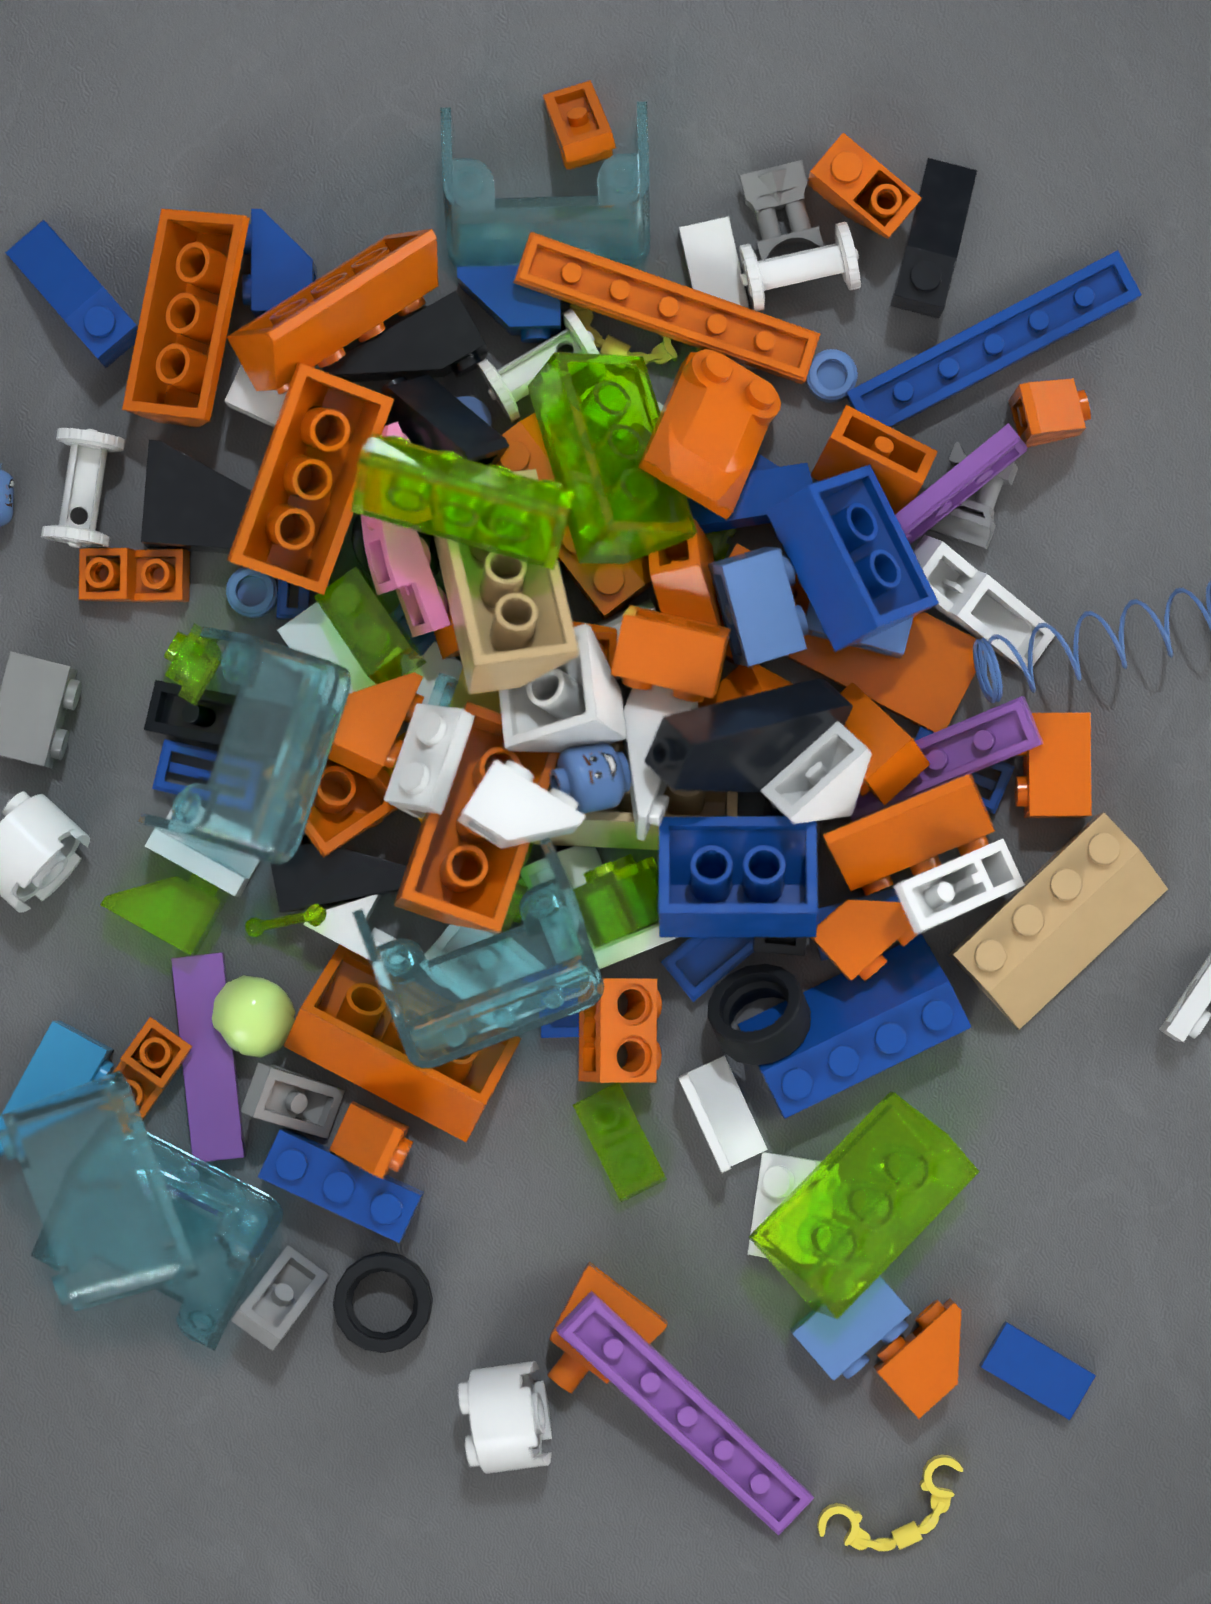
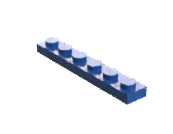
M1117 250L847 391L846 397L852 408L893 428L1134 302L1142 294Z

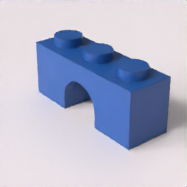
M286 1127L279 1130L258 1178L400 1243L424 1194L423 1191L389 1175H386L383 1179L374 1176L329 1151V1147Z

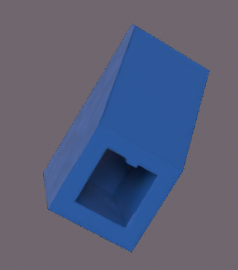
M251 209V224L248 225L243 251L244 255H251V274H243L242 301L243 305H251V312L257 318L316 281L317 268L313 259L262 209Z

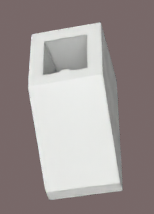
M495 760L457 821L503 849L571 834L580 826L585 815L576 810L579 804L569 795L554 788L547 792L531 782L534 776L523 766L507 760L505 765Z

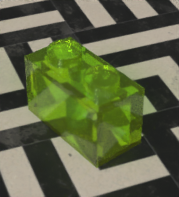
M354 567L329 585L324 595L318 593L314 596L366 675L374 683L380 684L413 673L426 663V660L381 594L377 595L374 584L357 567Z
M629 854L613 862L605 863L583 873L586 884L570 890V894L594 948L659 921V869L653 856L635 863L632 854Z

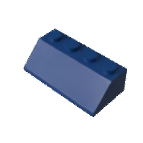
M922 934L914 937L904 947L900 944L882 953L888 961L866 981L859 975L852 981H849L841 973L803 992L811 1010V1026L803 1043L790 1055L774 1063L757 1065L782 1117L786 1119L972 1027L947 976ZM787 1001L781 1002L737 1024L740 1031L761 1030L773 1024L783 1015L788 1003Z

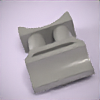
M802 160L740 175L745 205L753 211L754 216L756 215L762 239L756 243L759 261H765L777 248L788 243H803L812 248L823 246L819 226L811 228L804 202V193L807 190L808 183ZM783 208L786 210L791 233L781 235L775 211Z
M959 442L954 444L949 457V462L954 467L967 457ZM1012 462L978 490L975 501L965 500L929 530L987 550L996 528L994 522L995 512L993 509L1003 483L1012 486L1018 470L1016 463Z

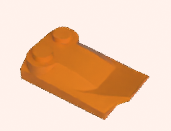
M709 349L690 352L680 365L638 468L727 520L734 511L768 426L780 411L781 401L779 394L771 383L722 353Z

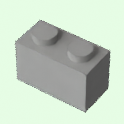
M10 651L0 689V756L52 769L54 759L62 760L69 738V731L62 729L67 709L73 711L76 709L82 688V681L76 680L78 670L67 665Z

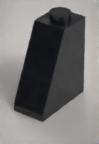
M428 374L409 380L405 377L396 378L383 386L379 392L394 398L385 426L398 422L402 433L409 438L414 453L412 460L419 481L426 486L430 498L434 481L489 475L510 447L500 433Z
M149 439L141 542L150 548L230 553L252 490L160 440Z

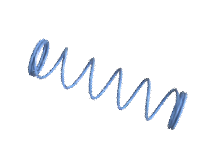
M1211 580L1206 587L1208 612L1192 592L1185 588H1176L1170 595L1166 605L1164 628L1156 614L1147 604L1138 599L1130 600L1124 607L1120 618L1119 642L1108 623L1101 616L1092 611H1085L1078 619L1075 628L1073 654L1061 634L1054 627L1045 622L1038 623L1032 631L1029 640L1028 669L1017 649L1003 636L995 634L989 640L985 638L976 639L973 645V660L980 688L990 703L1000 702L1003 695L1002 677L999 663L991 646L993 640L1000 639L1006 643L1017 658L1030 690L1034 693L1036 691L1033 675L1034 638L1036 632L1040 628L1045 627L1050 629L1058 638L1070 659L1077 680L1081 681L1078 638L1082 620L1086 616L1097 618L1105 627L1117 649L1122 667L1127 669L1128 665L1124 649V623L1128 608L1135 604L1141 605L1150 614L1163 637L1168 656L1172 658L1174 654L1169 632V615L1172 600L1177 593L1184 592L1188 594L1202 611L1211 631ZM987 663L991 674L993 690L987 677Z

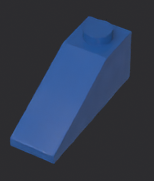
M45 220L41 221L5 252L105 368L135 344L138 326Z

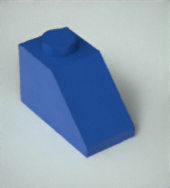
M519 265L457 267L459 286L510 335H521V342L543 343L551 338V334L562 332L561 300L514 284L513 281Z

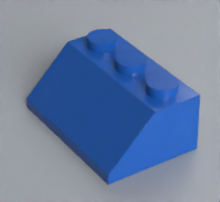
M871 465L808 485L766 511L775 529V534L782 543L798 576L799 583L805 590L821 622V627L828 636L835 652L867 640L939 604Z
M786 816L663 817L659 826L660 937H816L818 916L816 821L793 824Z

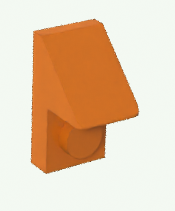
M591 80L543 95L566 169L578 168L610 158L613 155V149L616 146L612 130Z

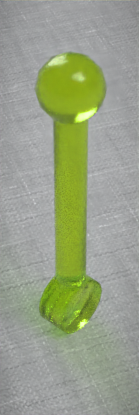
M313 904L306 912L267 920L252 917L245 923V931L251 937H258L262 935L264 930L308 922L316 927L325 920L327 912L319 904Z

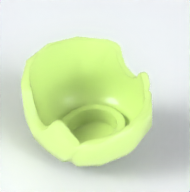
M243 975L226 983L214 999L212 1023L231 1049L239 1051L242 1055L262 1058L279 1051L283 1047L294 1024L296 1012L286 992L277 984L264 978Z

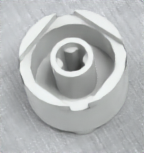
M25 791L18 793L7 803L3 810L5 817L0 821V896L19 913L31 909L25 901L34 895L41 901L49 897L70 876L82 858L75 853L80 842L87 848L90 843L89 835L45 795L37 794L30 797Z
M536 1361L473 1369L468 1382L459 1383L458 1397L460 1409L463 1415H470L472 1435H467L465 1439L466 1455L470 1467L481 1466L483 1472L488 1474L548 1466L550 1464L552 1452L542 1453V1440L552 1439L550 1411L544 1381L534 1382L531 1373L540 1370Z

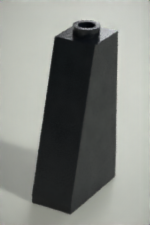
M816 678L663 716L644 762L672 790L762 793L761 789L833 724L839 721L845 726L853 705L825 679Z

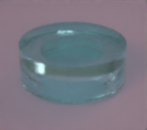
M439 672L428 705L450 707L458 684L457 678Z

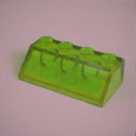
M554 352L527 387L579 563L625 564L693 538L697 530L687 497L638 468L660 416L659 406L644 358L642 356Z
M372 433L359 456L351 512L554 570L571 516L576 491L564 488L561 484L552 480H535L514 474L503 466H487L462 459L458 454L451 451H434L413 445L402 437H386Z
M890 1091L750 1234L749 1238L813 1311L839 1319L980 1171L946 1132L895 1092Z

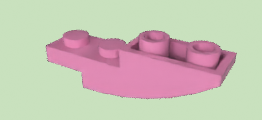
M395 422L385 426L360 493V514L363 542L376 593L380 595L396 590L412 637H416L451 624L447 615L449 605L446 595L436 585L430 568V550L424 539L419 537L416 526L433 520L430 512L431 498L426 486L419 481L414 468L412 444L409 438L402 433L399 423Z

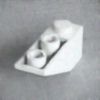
M653 685L652 690L632 688L623 709L627 739L622 741L631 774L630 796L636 837L641 841H645L651 824L660 826L669 802V797L663 795L667 784L644 760L663 716L698 708V702L676 698L673 696L674 689Z

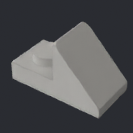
M258 1063L240 1112L257 1119L328 1139L345 1090L274 1064L268 1066Z
M287 1245L237 1310L231 1321L274 1351L318 1292L329 1274Z

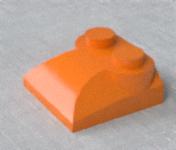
M327 730L263 773V776L323 858L367 829L379 825L385 817L398 809L384 801L391 778L383 767L372 780L317 754Z

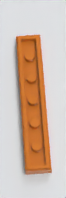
M530 232L513 281L514 284L693 347L717 351L733 361L799 384H803L806 381L820 337V333L534 232Z

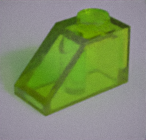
M192 873L189 880L173 876L107 895L100 905L185 953L197 955L226 901L215 896L219 887Z

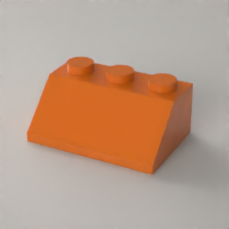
M967 774L828 832L823 836L850 891L862 887L865 896L894 885L890 875L910 867L912 875L916 876L942 865L938 855L957 847L960 855L963 856L989 845L986 835L996 830L973 775Z

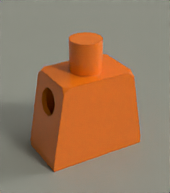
M590 1261L585 1266L549 1337V1340L562 1349L564 1353L547 1375L561 1388L571 1394L589 1371L605 1383L610 1382L559 1335L555 1329L591 1290L649 1344L668 1326L665 1318Z

